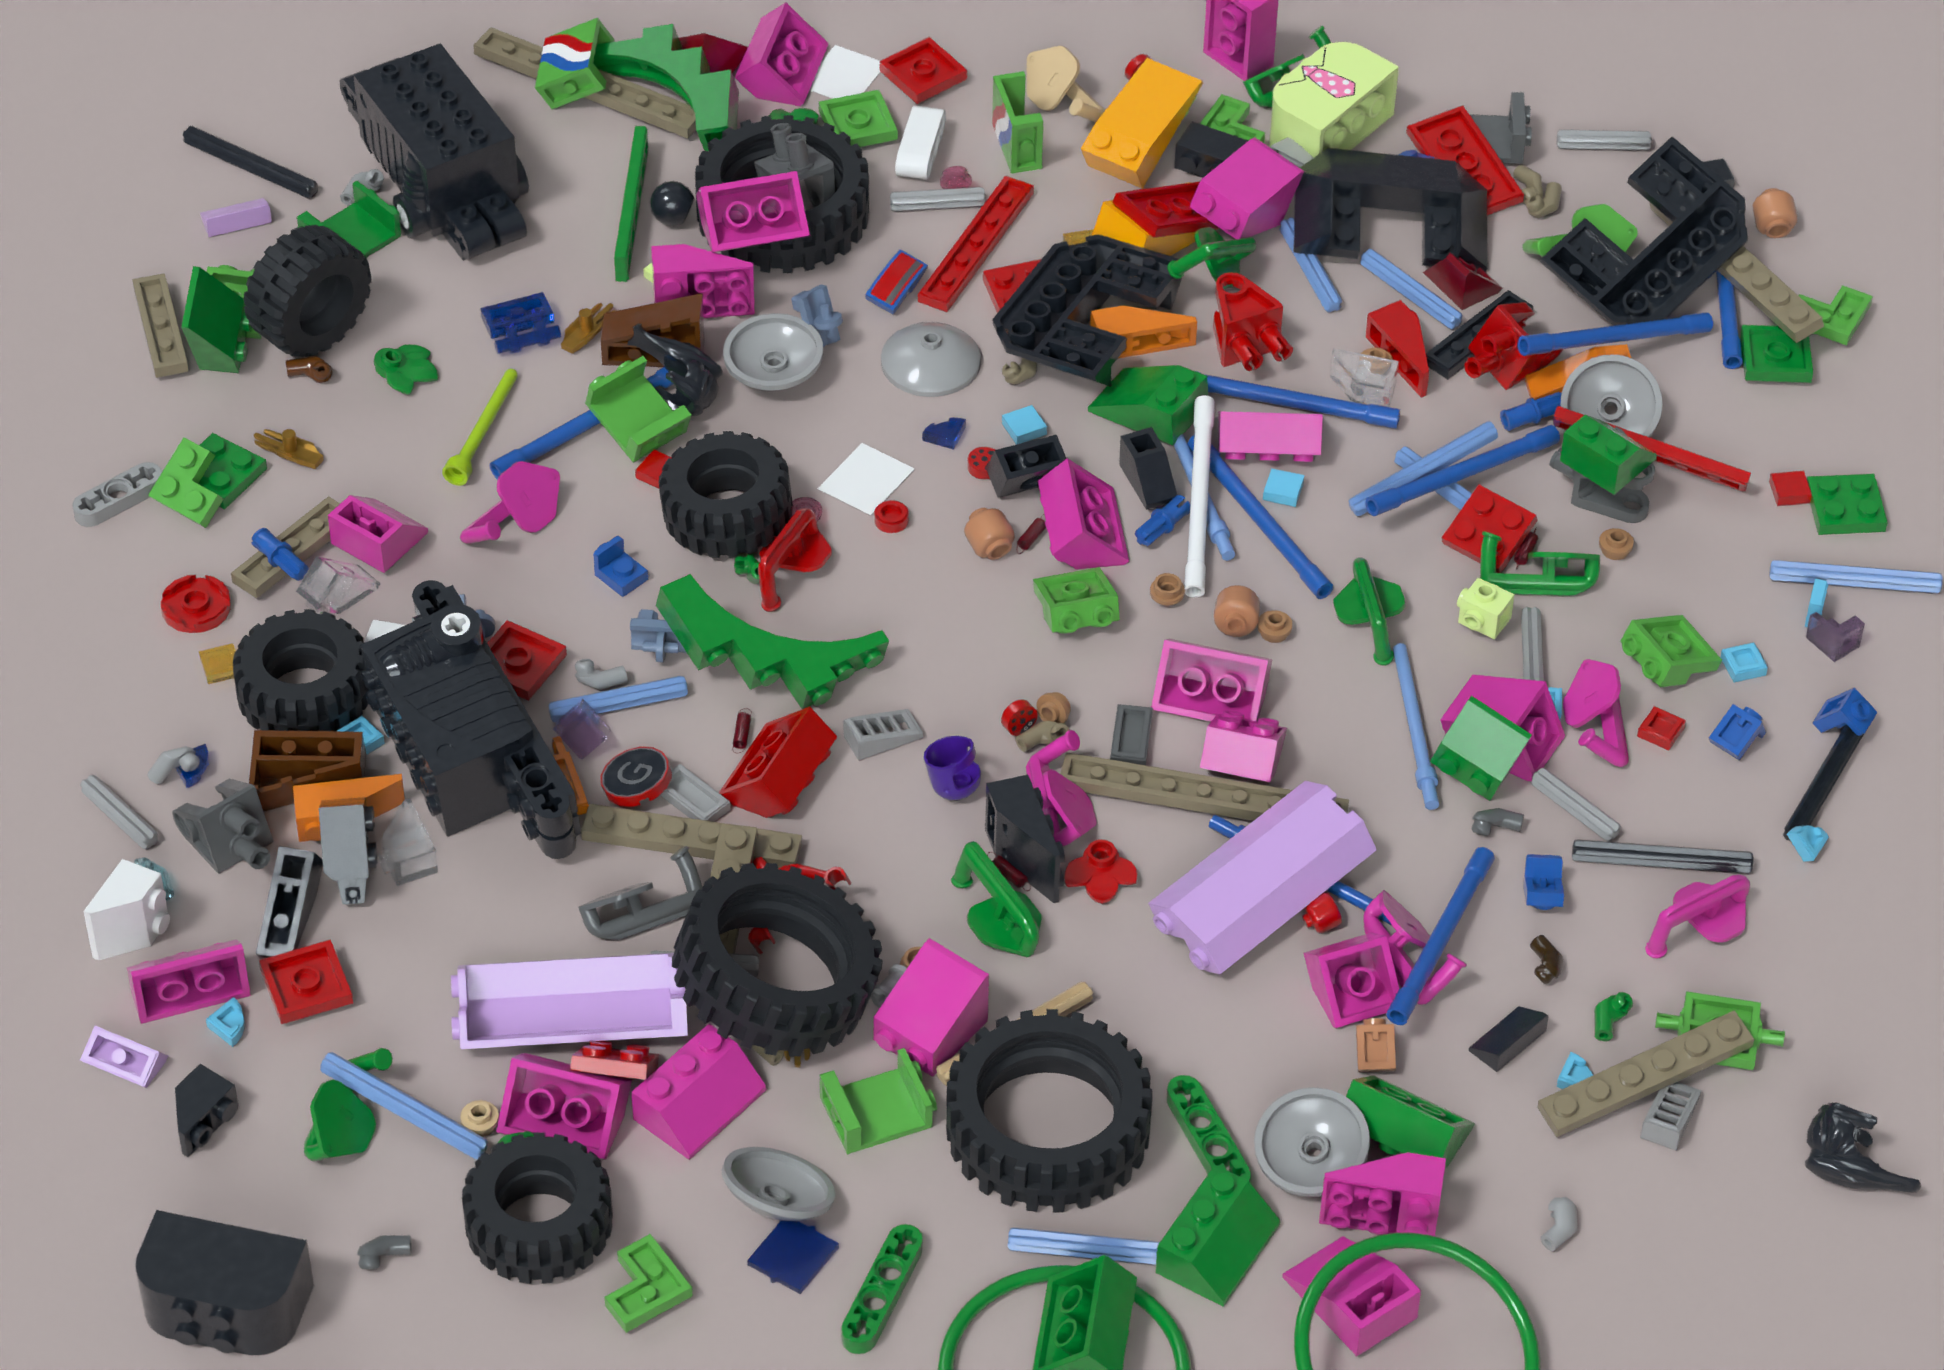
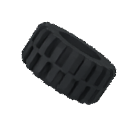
M318 225L297 227L291 230V234L280 236L277 239V243L269 246L264 251L265 255L263 258L255 263L253 267L254 273L248 277L246 283L248 291L244 292V304L246 305L244 309L249 325L285 354H290L293 357H308L318 355V351L325 352L332 348L334 342H340L345 337L344 334L347 330L355 326L357 323L355 320L359 314L363 313L366 307L364 304L365 300L370 296L371 289L369 284L372 283L369 263L366 257L363 256V253L330 228Z
M723 431V434L714 435L713 432L704 434V438L699 440L694 438L686 443L685 448L679 447L671 455L672 459L668 458L659 476L660 499L667 531L675 538L677 543L684 548L689 546L690 551L699 555L707 553L710 558H719L720 555H728V558H735L740 553L746 552L749 555L757 552L758 547L763 546L765 548L774 541V536H778L791 519L793 502L786 460L782 458V454L773 445L770 446L769 442L760 437L754 439L753 435L742 432L741 435H737L733 431ZM724 490L745 491V493L728 499L707 498V496Z
M304 609L302 613H295V610L285 611L283 616L277 617L273 615L266 618L263 625L258 623L249 631V636L245 635L242 638L233 657L236 695L242 715L247 718V722L253 728L272 731H337L349 724L350 721L352 722L359 718L369 704L365 694L369 690L361 675V671L366 670L360 646L364 643L362 635L355 628L352 629V625L344 619L336 620L335 615L323 612L322 614H317L312 609ZM310 668L327 672L326 675L315 681L302 684H292L278 680L284 674L298 669Z
M534 1132V1136L525 1138L523 1134L511 1137V1142L504 1144L501 1141L492 1146L491 1153H483L475 1161L476 1168L472 1167L468 1171L465 1178L466 1186L462 1189L466 1237L469 1239V1247L473 1254L480 1257V1263L489 1270L497 1268V1275L509 1280L512 1276L517 1277L520 1283L531 1284L532 1280H541L542 1284L553 1283V1278L562 1276L564 1280L575 1275V1269L580 1267L583 1270L593 1263V1255H600L606 1247V1240L611 1236L613 1218L609 1176L606 1169L601 1166V1160L595 1153L589 1152L587 1154V1147L574 1140L573 1143H569L568 1137L555 1134L554 1137H546L545 1132ZM534 1194L554 1195L571 1204L559 1216L541 1222L518 1220L505 1212L515 1201Z

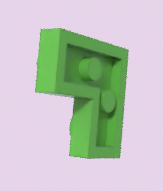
M1223 94L1220 95L1200 123L1248 141L1255 137L1261 142H1265V132L1242 125L1249 115L1250 104Z
M1844 285L1841 286L1830 305L1801 294L1798 295L1823 318L1824 327L1814 332V334L1846 346L1869 310L1873 298L1871 295Z
M183 437L148 496L206 528L223 501V498L198 484L215 455Z
M649 1234L617 1251L618 1262L633 1281L604 1297L606 1308L625 1333L687 1300L693 1294L692 1286L653 1236Z

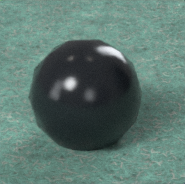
M663 182L656 187L651 195V212L656 220L664 225H681L689 214L694 202V195L689 187L682 182Z

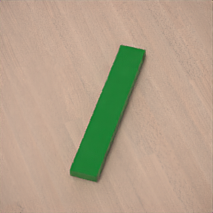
M635 126L614 255L615 281L627 282L629 280L649 152L648 129H646V126Z

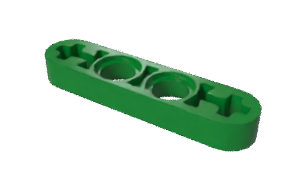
M1179 1075L1172 1078L1167 1087V1104L1207 1174H1209L1214 1165L1225 1170L1229 1166V1172L1250 1182L1251 1172L1200 1083L1188 1075ZM1183 1091L1185 1095L1190 1094L1189 1107H1187L1188 1101L1186 1100L1185 1096L1183 1094H1177V1092ZM1195 1117H1204L1210 1121V1125L1205 1128H1197L1190 1123V1120ZM1212 1145H1220L1227 1152L1217 1157L1210 1155L1206 1149Z
M902 1224L894 1227L882 1245L842 1323L841 1340L842 1345L847 1351L854 1354H865L871 1351L886 1326L922 1254V1233L913 1225ZM906 1240L911 1241L912 1244L905 1246L902 1257L898 1256L899 1244H904ZM885 1268H895L901 1273L894 1280H886L879 1275ZM876 1297L882 1299L886 1304L881 1309L871 1310L864 1305V1302L869 1298ZM862 1320L865 1321L866 1334H861L859 1338H854L853 1334L859 1332Z

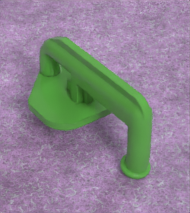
M1606 204L1582 207L1572 217V229L1586 218L1624 252L1627 251L1638 234V230L1633 224ZM1568 233L1529 239L1523 243L1522 248L1527 254H1536L1543 257Z

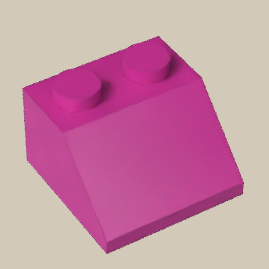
M1368 933L1303 953L1312 989L1333 1028L1387 1013L1399 990L1387 936Z

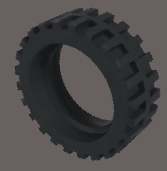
M771 115L763 116L761 121L752 123L749 119L740 122L741 128L733 130L729 127L722 131V139L713 138L708 143V152L702 151L699 156V165L695 168L696 193L700 187L758 178L754 162L774 155L775 147L770 129L779 123L791 125L792 134L803 133L806 135V143L833 162L835 194L819 206L805 211L809 237L721 251L722 255L751 262L753 265L760 267V272L770 273L772 268L783 269V273H793V268L804 267V270L808 271L815 269V264L823 262L825 265L835 261V254L840 253L844 256L851 251V242L858 243L860 241L862 229H866L868 225V163L865 157L862 158V149L859 145H851V137L845 132L838 135L835 133V126L825 123L823 126L817 125L813 118L805 117L804 121L793 120V115H784V119L772 120ZM696 198V213H697V221L699 222V230H700L701 235H702L703 237H705L706 235H705L704 230H703V228H702V223H701V218H700V213H699V208H698V203H697V198Z
M754 863L742 864L739 872H735L732 867L722 870L718 880L711 876L705 881L702 890L696 892L673 947L675 951L672 956V967L677 969L674 976L676 986L678 988L685 987L683 1000L688 1007L696 1005L700 1010L697 1017L704 1024L711 1021L719 1027L717 1034L725 1039L731 1035L742 1040L740 1044L742 1047L751 1050L752 1045L765 1048V1054L775 1056L778 1050L788 1051L789 1057L801 1056L804 1049H810L812 1054L824 1052L827 1043L835 1047L842 1043L846 1034L851 1035L861 1019L882 970L883 960L879 958L882 951L881 941L872 940L876 929L872 921H863L861 917L864 910L859 904L851 905L845 900L847 893L839 887L832 890L824 885L826 879L815 875L814 879L801 875L802 869L792 866L789 871L778 869V864L766 863L764 868L757 869ZM753 927L768 928L769 930L788 935L806 945L824 962L833 978L834 985L819 990L796 991L768 984L748 973L734 961L725 949L720 934L738 928Z
M1047 1009V1014L1042 1016H1033L1032 1010L1020 1012V1019L1010 1021L1007 1016L997 1019L994 1030L989 1031L986 1027H983L975 1033V1045L965 1042L960 1049L959 1061L954 1060L951 1065L950 1081L947 1082L946 1135L947 1141L951 1142L950 1153L954 1162L962 1160V1174L967 1180L970 1181L977 1177L981 1192L987 1196L993 1191L1001 1194V1203L1012 1207L1014 1201L1026 1203V1211L1038 1212V1205L1052 1206L1053 1213L1064 1212L1065 1205L1077 1203L1079 1209L1089 1207L1091 1198L1099 1195L1102 1200L1112 1196L1115 1183L1125 1186L1131 1180L1132 1167L1140 1168L1144 1161V1149H1148L1152 1089L1150 1088L1151 1077L1148 1068H1142L1141 1054L1136 1048L1130 1051L1127 1050L1128 1039L1123 1034L1118 1032L1112 1036L1107 1032L1108 1024L1098 1019L1094 1025L1085 1022L1084 1014L1073 1011L1071 1017L1058 1016V1009ZM1035 1073H1058L1081 1079L1098 1089L1112 1104L1114 1115L1112 1122L1102 1132L1085 1142L1063 1148H1040L1022 1144L999 1132L985 1117L984 1104L996 1089L1015 1078Z

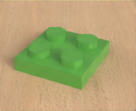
M880 90L819 101V113L824 124L828 123L835 126V133L838 135L842 132L851 137V145L858 144L859 147L898 140L897 127Z

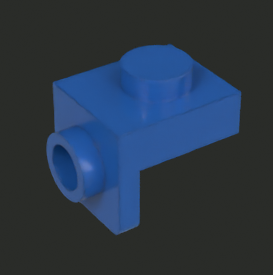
M1528 854L1526 856L1523 885L1526 905L1540 910L1563 907V859L1561 856Z

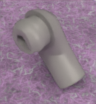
M371 169L369 172L355 174L340 195V200L347 206L355 203L352 185L355 181H359L368 189L377 191L381 188L384 181L383 173L378 169Z
M581 659L575 664L577 680L595 689L602 690L628 682L623 666L600 671L594 669V663L590 659Z
M187 746L164 751L147 775L152 782L162 784L173 768L181 766L185 772L193 771L198 767L200 759L195 755L196 751Z
M1567 1197L1554 1198L1548 1206V1210L1553 1211L1551 1217L1555 1218V1225L1541 1236V1242L1550 1251L1556 1250L1577 1231L1576 1206Z

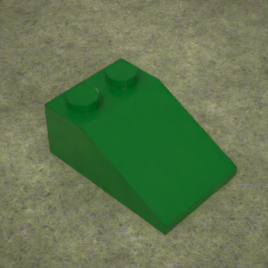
M193 266L181 325L183 333L200 370L239 373L241 362H245L247 359L248 345L245 342L246 333L252 331V327L249 325V320L245 314L244 306L246 305L244 304V298L201 267Z
M1180 365L1123 368L1111 381V387L1107 386L1088 406V412L1135 431L1152 427L1159 440L1174 445L1178 437L1184 434L1194 422L1195 399L1199 396H1208V376Z

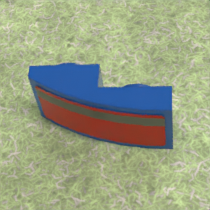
M900 249L865 294L866 300L894 315L908 292L912 293L927 270L928 265Z

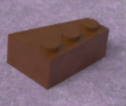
M703 293L604 313L601 335L602 365L620 366L625 361L631 360L633 362L644 356L647 360L646 367H664L658 359L641 348L627 345L628 340L634 335L632 327L638 323L642 324L643 328L650 334L690 343L704 351Z
M254 730L249 784L255 786L263 812L294 804L293 786L365 778L367 754L363 732Z

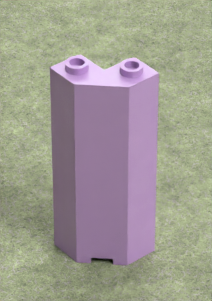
M1304 781L1150 901L1148 904L1154 914L1153 922L1163 934L1185 940L1190 950V960L1198 969L1222 974L1377 849L1363 819L1353 810L1347 814L1334 802L1337 796L1335 792L1327 785Z
M674 953L459 965L458 975H451L452 998L459 997L460 1005L459 1017H452L453 1040L460 1039V1049L688 1036L686 1003L683 1000L685 987L678 988L674 980L677 971L676 968L672 967V956Z

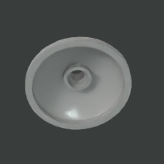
M778 313L763 314L743 321L729 333L723 347L725 366L736 380L752 388L770 391L788 389L808 380L820 367L824 354L821 336L811 324H807L801 318Z
M921 322L902 328L886 341L881 352V366L886 378L900 390L917 396L939 397L958 392L975 379L980 369V351L976 342L967 333L954 326L940 322Z
M1610 354L1591 358L1579 365L1571 373L1563 387L1560 406L1650 437L1661 417L1662 395L1655 377L1644 365L1626 356ZM1608 405H1613L1617 408V412L1609 415L1604 409Z
M1303 1088L1283 1095L1266 1109L1256 1128L1254 1148L1261 1170L1274 1185L1294 1195L1317 1197L1322 1196L1325 1173L1366 1163L1370 1150V1135L1362 1112L1350 1099L1329 1089ZM1312 1149L1321 1150L1318 1156L1312 1157L1308 1155Z
M766 1147L737 1149L725 1158L722 1167V1177L730 1192L754 1212L771 1219L782 1221L813 1219L828 1212L835 1199V1188L832 1182L819 1168L785 1151Z

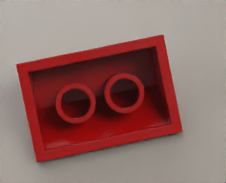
M811 707L767 722L721 788L719 794L729 800L731 805L765 818L780 813L785 815L796 807L799 802L797 797L814 780L815 775L813 773L830 756V748L838 736Z

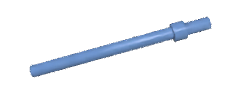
M1181 434L1176 440L1174 448L1192 487L1193 455L1184 434ZM1208 492L1207 533L1211 542L1217 545L1222 559L1228 561L1235 557L1234 549L1229 540L1230 532L1225 521L1220 519Z
M1399 643L1393 647V653L1417 765L1415 772L1417 787L1422 790L1425 808L1434 810L1439 807L1436 791L1438 785L1437 773L1430 762L1407 646Z

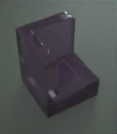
M1815 612L1810 615L1806 638L1833 662H1836L1860 647L1865 623L1855 615L1839 624L1834 619L1826 620L1819 613Z
M584 699L580 700L559 718L553 727V730L579 759H584L608 738L611 732L610 728Z

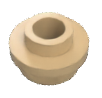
M473 1101L462 1109L460 1114L461 1124L484 1137L492 1133L497 1126L499 1113L495 1105L488 1101Z

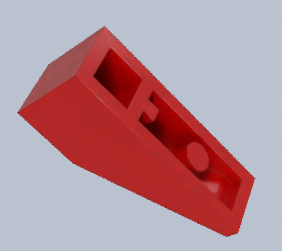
M1402 300L1368 313L1365 336L1375 348H1381L1390 353L1392 356V367L1421 398L1426 396L1429 368L1417 314L1410 310Z

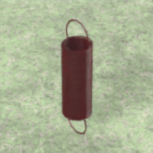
M1036 518L1018 539L1017 547L1019 546L1023 551L1028 550L1046 528L1045 521L1041 518Z
M1536 528L1534 532H1530L1519 547L1514 557L1517 566L1518 564L1525 565L1527 563L1528 553L1533 551L1538 541V536L1535 533Z
M738 712L733 747L738 749L746 748L751 714Z
M999 855L993 859L992 862L1000 873L1017 888L1021 886L1023 888L1026 882H1028L1026 880L1027 876Z

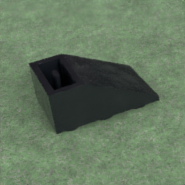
M1028 774L986 783L985 831L993 852L996 854L995 857L1002 856L1027 876L1026 880L1032 887L1051 902H1059V887L1064 886V877L1060 863L1065 862V854L1062 843L1060 841L1055 842L1054 826L1051 816L1049 814L1044 815L1042 810L1043 798L1038 787L1033 788Z

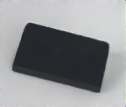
M1518 1006L1469 1047V1052L1498 1072L1546 1032L1549 1016L1544 1012Z

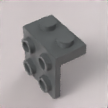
M1511 92L1508 116L1472 114L1470 116L1502 163L1523 164L1525 146H1531L1532 128L1526 127V125L1530 124L1531 109L1530 106L1525 105L1524 92Z

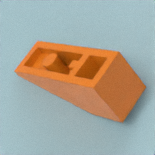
M1124 305L1091 311L1090 326L1126 337V348L1118 358L1196 345V317Z
M1628 345L1593 347L1526 375L1525 382L1530 398L1536 400L1557 392L1562 393L1563 387L1571 373L1579 365L1591 358L1610 354L1631 358Z
M402 774L293 786L299 842L321 840L319 806L322 800L366 797V805L374 807L375 818L405 803Z

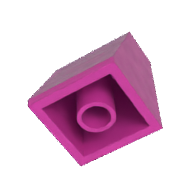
M1254 137L1200 180L1190 208L1207 218L1233 238H1249L1280 226V222L1287 213L1304 171Z
M1472 675L1440 719L1445 734L1471 696L1475 697L1532 734L1510 771V774L1532 782L1534 773L1540 768H1544L1565 737L1546 681Z
M929 938L874 1015V1041L882 1049L892 1051L897 1055L899 1049L905 1048L911 1062L916 1060L920 1069L933 1077L937 1073V1066L951 1059L965 1042H968L988 1021L989 974Z

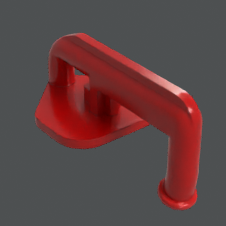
M809 508L797 510L780 534L774 537V541L765 548L763 547L759 553L761 562L758 565L762 608L767 612H772L781 606L782 601L776 592L774 576L779 568L800 572H813L822 568L832 555L831 546L818 530L816 514Z

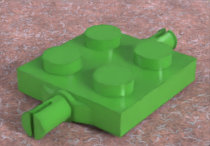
M1686 991L1684 1008L1680 1012V1016L1657 1012L1655 1028L1677 1030V1035L1679 1036L1735 1010L1754 1038L1753 1047L1718 1062L1716 1065L1754 1070L1756 1052L1760 1047V1043L1783 1047L1785 1031L1763 1028L1760 1019L1761 1002Z

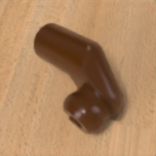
M317 356L285 360L288 377L306 375L318 383H323L332 376L331 366Z

